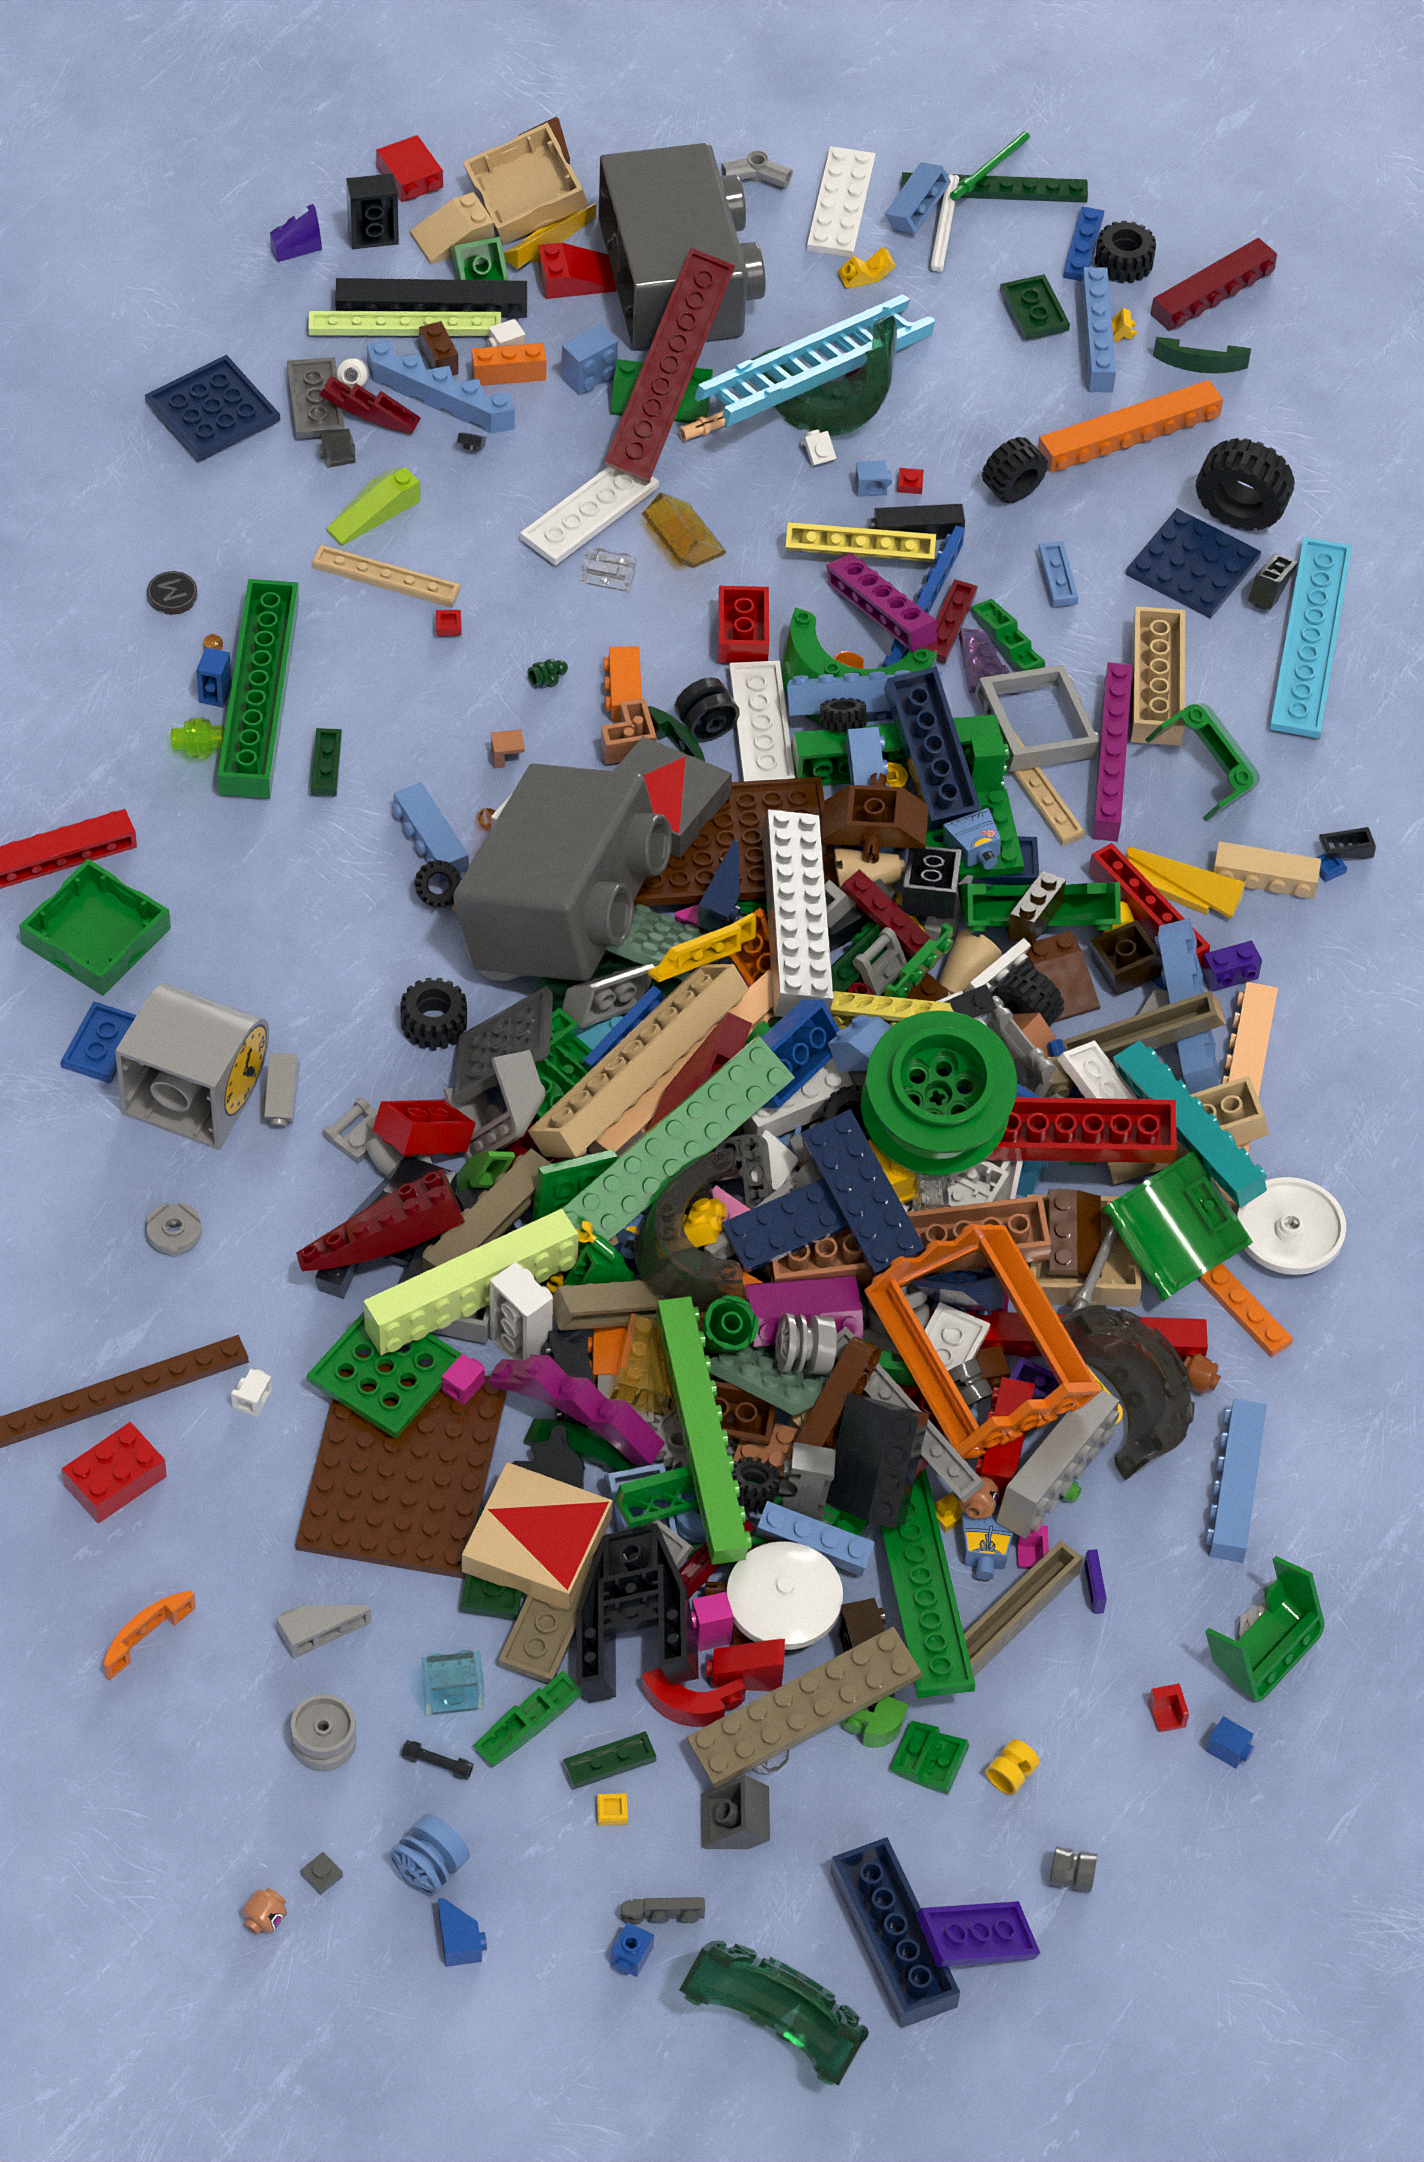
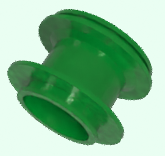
M939 1010L909 1016L886 1031L871 1054L861 1094V1114L868 1136L887 1159L910 1172L926 1176H950L965 1172L988 1158L1003 1138L1009 1115L1016 1099V1068L1009 1050L999 1036L985 1024L970 1016ZM944 1069L949 1075L940 1076L936 1071ZM916 1076L921 1078L923 1082L915 1084L910 1078ZM965 1087L970 1093L961 1094L957 1088Z

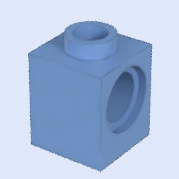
M885 460L856 462L855 483L857 496L887 495L888 485H892L891 470H887Z

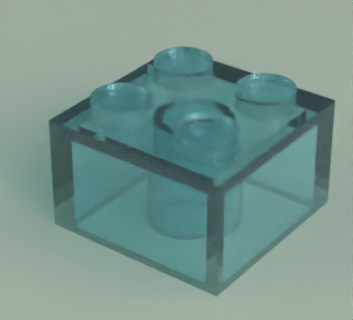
M462 1650L455 1654L443 1655L441 1653H434L428 1657H421L422 1688L426 1716L484 1709V1677L480 1651Z

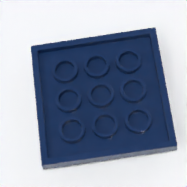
M228 355L218 358L145 394V402L197 461L280 421V413Z
M1177 508L1127 567L1126 575L1211 619L1257 563L1262 551Z

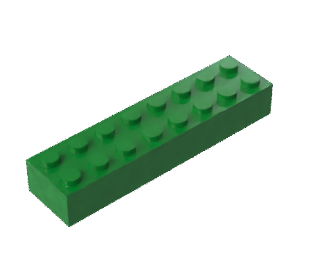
M996 714L953 718L967 763L971 737L1001 734ZM895 724L864 726V728L879 727V734L884 735L885 750L882 751L883 760H887V763H897L903 766L908 773V778H911ZM829 730L794 732L792 758L795 778L821 777L822 786L851 784L845 740L847 732L842 731V733H838V731L829 732Z

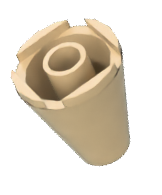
M834 849L839 887L859 869L873 882L881 878L885 886L901 881V875H905L904 859L899 860V855L879 853V861L876 863H872L873 855H870V863H867L862 858L864 851Z
M962 929L957 934L939 983L948 991V996L959 991L964 993L971 981L1000 958L1001 950L984 935L980 934L979 937L971 935L973 931H969V929Z

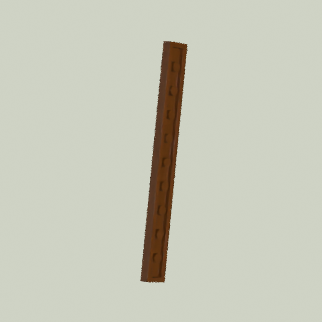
M239 1335L0 1416V1448L249 1363L247 1352Z

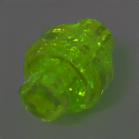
M204 717L190 718L184 722V727L171 729L173 751L185 750L188 757L191 756L193 759L207 758L208 755H212L214 748H222L225 731L224 725H211L210 720Z

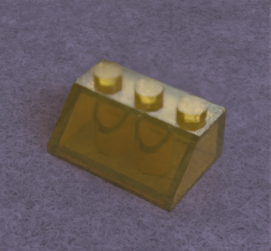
M660 492L642 512L643 517L647 520V527L659 536L660 544L672 553V560L680 566L686 565L695 568L726 553V550L688 502Z

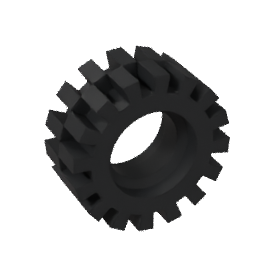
M853 698L826 700L820 706L821 728L829 730V732L838 731V733H842V731L847 732L848 729L864 728L867 725L865 702L860 701V699L853 700Z
M429 861L427 864L422 865L419 872L416 873L414 881L415 891L425 904L434 908H445L447 905L454 903L453 895L462 877L459 871L447 861ZM443 874L447 877L449 886L444 893L435 894L430 891L428 882L433 875Z
M747 1457V1461L744 1458H740L738 1462L734 1461V1472L731 1473L733 1481L737 1480L739 1484L740 1497H737V1500L740 1501L739 1505L744 1507L746 1503L749 1504L748 1508L752 1509L754 1505H757L759 1509L763 1508L767 1501L774 1502L779 1486L780 1474L779 1472L776 1473L777 1468L775 1466L770 1467V1462L761 1463L762 1459L758 1457L756 1461H753L752 1457Z

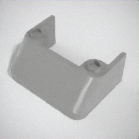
M530 1050L491 1059L508 1109L507 1112L499 1104L489 1105L485 1091L481 1092L475 1099H468L460 1104L454 1097L455 1087L443 1090L446 1101L476 1122L468 1151L463 1152L467 1161L480 1152H499L523 1137L545 1098V1088L541 1084Z

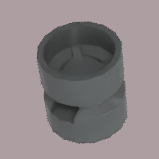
M976 1358L968 1360L948 1371L968 1407L994 1394L987 1379H981L980 1376L983 1371Z
M1056 1846L1050 1885L1066 1888L1069 1884H1073L1076 1890L1091 1892L1097 1853L1080 1851L1078 1854H1074L1072 1849Z

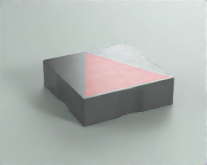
M643 736L614 769V771L639 773L645 778L653 813L662 814L668 819L672 833L670 854L678 858L685 853L698 837L704 824L716 815L729 799L732 792L731 772Z

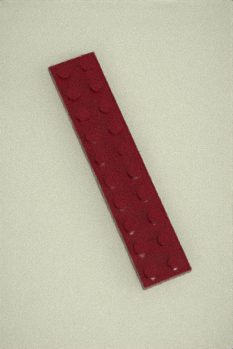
M690 247L604 465L648 483L650 482L736 265Z

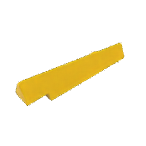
M592 204L585 209H581L536 230L519 244L504 251L505 261L517 269L528 261L536 263L538 261V245L564 242L596 217V204Z
M1128 847L1125 857L1164 898L1207 915L1210 908H1213L1232 919L1242 901L1245 888L1243 881L1133 847Z
M751 913L729 926L671 947L660 964L647 971V974L656 981L661 982L741 951V943L755 938L756 915Z

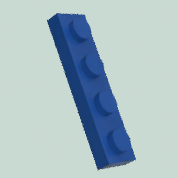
M1081 207L1063 278L1082 282L1084 267L1091 266L1105 210Z
M653 985L586 1056L583 1061L584 1067L588 1071L595 1067L663 1001L662 991Z

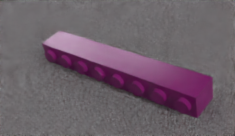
M1107 662L1092 839L1118 842L1133 667L1131 664Z

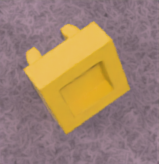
M1122 308L1112 318L1113 340L1119 342L1123 337L1132 339L1137 334V331L1132 330L1136 322L1131 320L1130 310Z
M949 1493L934 1503L939 1527L945 1533L960 1524L963 1510L954 1495Z

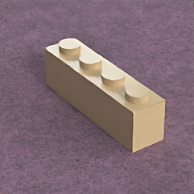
M1219 841L1213 872L1243 881L1245 887L1250 889H1261L1274 893L1314 899L1321 859Z

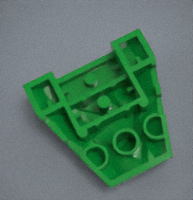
M560 1007L552 1013L550 1054L543 1061L535 1062L541 1084L545 1088L544 1101L535 1115L537 1119L546 1114L589 1072L584 1067L583 1060L592 1049L576 1036L578 1023Z

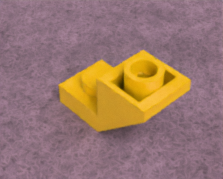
M881 247L866 262L853 256L837 272L845 287L850 289L880 282L896 265L889 251Z

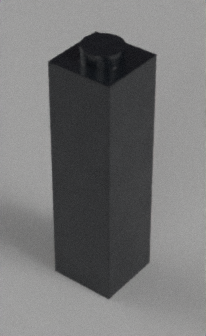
M962 504L874 508V518L869 519V529L936 534V540H943L947 534H952L955 526L965 528Z
M881 878L874 883L896 903L895 899L898 896L891 885L886 887ZM850 898L849 900L853 907L831 928L828 927L830 952L852 939L857 933H861L862 927L867 922L875 924Z

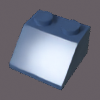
M860 1015L852 1019V1023L848 1027L839 1030L836 1033L837 1036L828 1042L838 1072L867 1071L874 1047L892 1026L880 1017Z

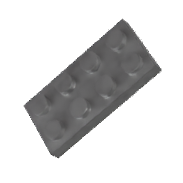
M335 357L287 361L296 439L345 435L342 409L319 395L331 375L337 379Z

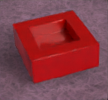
M899 468L898 492L922 494L924 470Z
M436 610V636L462 635L461 610Z

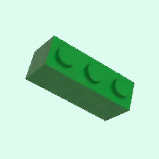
M1002 734L971 737L967 765L976 793L1005 789L1003 776L1007 775L1005 760H1009V748L1007 744L1004 745Z

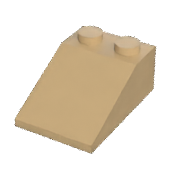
M471 192L450 200L411 229L410 235L431 265L451 258L449 246L494 237V221L475 193Z

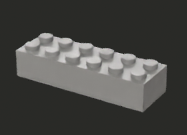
M1101 1390L1084 1407L1074 1412L1070 1409L1007 1485L997 1523L1024 1539L1033 1530L1037 1532L1040 1529L1046 1513L1052 1514L1059 1502L1058 1498L1060 1496L1065 1497L1073 1484L1072 1481L1075 1478L1077 1480L1081 1478L1086 1469L1087 1462L1090 1461L1092 1463L1099 1454V1447L1102 1444L1106 1446L1111 1440L1114 1433L1111 1428L1119 1417L1117 1412L1119 1399Z

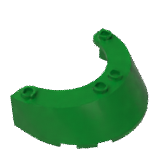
M795 607L780 661L783 689L788 698L787 685L789 680H793V677L800 675L808 676V679H815L823 674L844 677V674L859 673V676H869V673L878 671L884 672L885 675H894L896 671L908 670L910 673L936 667L937 653L921 648L913 653L910 651L904 658L886 667L876 669L851 667L835 660L822 648L816 635V617L813 613ZM820 714L804 715L821 725Z
M1120 882L1065 885L1063 904L1046 927L1096 925V930H1112V925L1121 924ZM973 883L958 884L957 890L965 926L969 927V931H985V927H1005L1006 932H1008L1010 913L1031 885L987 886L986 884Z

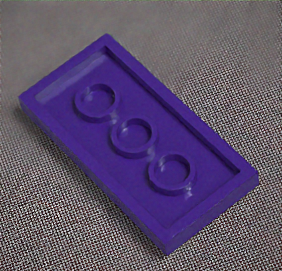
M1019 1901L921 1908L916 1914L937 1967L1034 1960L1040 1954Z

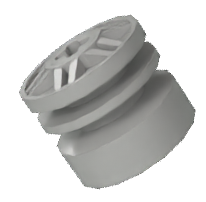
M784 1313L779 1321L775 1341L778 1370L788 1373L792 1369L794 1373H800L805 1364L809 1374L829 1375L834 1366L837 1346V1331L834 1318L832 1316L812 1315L807 1325L803 1314H797L794 1318L793 1314Z

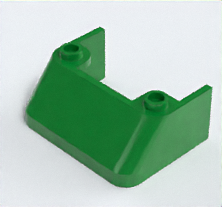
M1197 703L1187 706L1160 724L1145 740L1147 743H1150L1181 721L1187 728L1195 731L1228 776V784L1234 791L1233 794L1218 803L1203 817L1207 821L1254 789L1260 781V775L1212 708L1207 704Z
M1277 1556L1272 1559L1277 1580L1267 1587L1264 1595L1267 1610L1238 1641H1235L1210 1628L1205 1631L1213 1662L1246 1696L1256 1701H1262L1319 1640L1325 1625L1313 1573Z

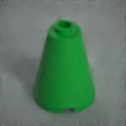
M726 1295L716 1299L708 1306L699 1330L703 1331L705 1335L704 1352L714 1354L739 1351L748 1347L754 1341L758 1333L759 1320L747 1301L738 1296Z

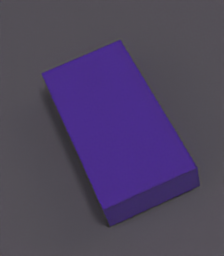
M1087 1550L1084 1570L1092 1612L1094 1614L1104 1613L1107 1598L1098 1550Z

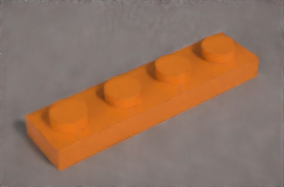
M1222 1263L1200 1277L1199 1282L1271 1358L1292 1344L1293 1337Z

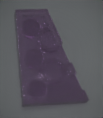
M960 629L958 636L969 693H975L979 678L1008 674L1010 672L1007 666L1002 665L997 656L998 651L985 629ZM1018 692L1005 693V694H1006V695H1017Z

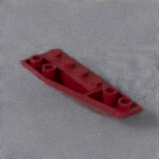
M727 1012L665 1088L647 1132L743 1049L752 1026L751 1022Z
M441 1169L437 1172L428 1173L424 1178L411 1184L402 1185L399 1189L391 1192L296 1252L302 1272L362 1263L413 1247L465 1223L449 1180L444 1170Z

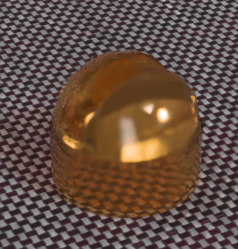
M212 633L204 638L203 650L205 647L223 650V640L219 635Z
M488 807L480 809L476 815L477 823L483 828L491 829V816L496 811ZM484 812L486 813V818H487V821H488L487 824H485V822H484V817H483V813H484Z

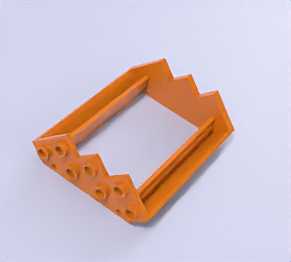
M969 1224L961 1230V1234L955 1240H935L925 1247L926 1251L919 1257L905 1258L901 1256L894 1259L890 1263L891 1267L884 1273L875 1276L872 1279V1284L864 1290L949 1442L962 1458H977L986 1453L984 1448H991L999 1443L1002 1446L1021 1437V1431H1027L1035 1426L1038 1429L1058 1419L1056 1414H1063L1070 1409L1074 1412L1084 1407L1101 1392L1005 1225ZM979 1250L983 1252L1060 1385L1045 1399L1026 1400L1009 1416L990 1417L980 1427L900 1288Z

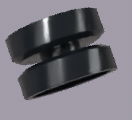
M713 677L703 678L690 684L679 694L674 704L675 713L698 742H708L723 736L736 724L740 715L739 707L729 695L725 685L718 678Z

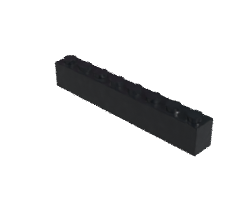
M336 278L335 307L336 311L501 312V318H527V281Z

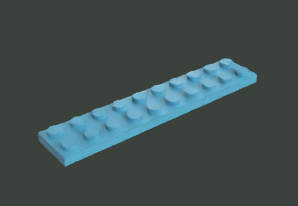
M1303 537L1269 730L1320 739L1352 545Z

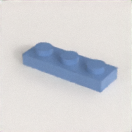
M1064 542L1039 544L1038 551L1053 606L1078 604L1079 597Z

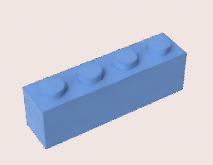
M419 782L394 792L392 811L397 819L400 818L402 820L407 836H412L418 853L424 855L427 862L436 860L447 861L460 874L466 872L469 868V855L423 783ZM436 874L441 882L447 880L445 875Z
M769 1501L766 1503L755 1532V1536L771 1542H794L813 1548L825 1556L832 1565L860 1576L863 1575L875 1544L871 1540Z

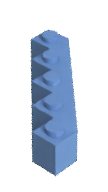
M390 340L367 344V365L373 382L380 385L383 383L394 387V391L409 398L415 396L423 400V404L439 411L442 409L453 413V417L468 424L473 422L483 426V430L491 434L515 429V409L509 392L485 396L479 379L455 383L449 366L425 370L420 353L396 357Z
M1190 918L1159 926L1155 942L1162 956L1164 970L1161 971L1164 985L1168 989L1170 1004L1204 993L1202 987L1203 973L1196 954L1197 940ZM1212 1030L1174 1042L1175 1051L1180 1056L1183 1072L1180 1074V1080L1186 1084L1189 1094L1222 1084L1221 1073L1215 1057L1216 1043Z

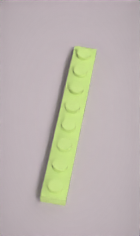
M309 311V335L419 336V327L442 321L449 336H489V327L501 324V312Z

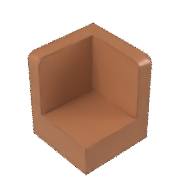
M521 729L491 732V753L494 768L505 767V754L523 753L525 751Z

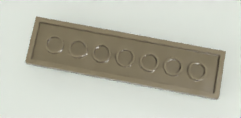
M893 1626L687 1736V1740L714 1788H717L922 1678V1673Z

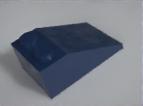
M733 840L699 903L697 926L710 932L729 926L740 919L738 917L741 907L738 906L739 842Z
M960 1270L942 1272L914 1280V1286L938 1304L941 1302L962 1312L973 1309L976 1310L978 1315H992L994 1310L1003 1308L1004 1289L993 1273Z

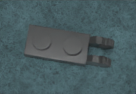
M703 1897L633 1899L632 1901L629 1899L621 1904L620 1916L623 1923L627 1924L629 1922L633 1925H639L644 1919H651L654 1923H665L669 1919H681L683 1922L691 1923L705 1918V1899Z

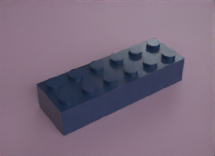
M937 666L887 678L884 691L917 798L929 805L927 830L941 828L943 824L980 811L979 800Z
M851 1109L801 1133L803 1146L828 1189L873 1278L890 1268V1263L894 1259L901 1256L915 1258L926 1251Z
M888 1837L833 1856L830 1873L901 2027L904 2028L957 2008L960 1990L949 1967H937L916 1916L921 1907Z

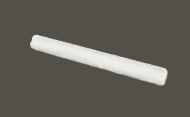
M948 175L951 183L943 196L930 268L933 272H942L955 207V201L950 198V193L957 188L959 183L957 175Z

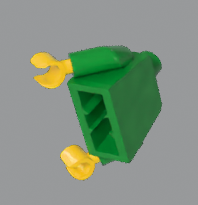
M582 1221V1228L587 1232L584 1233L576 1229L578 1241L582 1243L590 1242L592 1245H585L564 1282L562 1272H558L548 1278L547 1288L549 1291L555 1292L559 1286L630 1282L634 1281V1272L627 1268L623 1255L600 1235L596 1237L593 1234V1226L590 1222Z

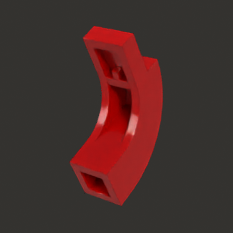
M660 1667L641 1675V1690L650 1705L665 1718L681 1725L706 1727L725 1717V1709H735L745 1701L746 1686L741 1678L712 1691L696 1692L685 1688L680 1683L671 1685Z

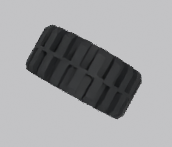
M1233 438L1229 442L1225 440L1218 443V445L1210 450L1197 476L1195 486L1204 509L1209 510V514L1212 517L1219 518L1220 522L1225 525L1227 523L1233 525L1232 528H1245L1246 531H1252L1255 528L1262 530L1270 527L1281 519L1293 494L1295 480L1289 464L1286 465L1285 458L1282 455H1277L1276 450L1271 447H1265L1264 443L1259 441L1255 443L1251 439L1244 438L1239 440V438ZM1238 481L1243 482V483H1245V484L1251 486L1252 488L1247 487V486H1245V485L1239 483Z

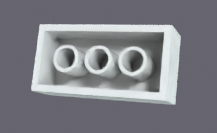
M515 1262L490 1280V1340L510 1360H526L531 1354L545 1355L544 1343L548 1342V1331L553 1329V1296L546 1287H541L535 1281L534 1276L527 1268L523 1269Z

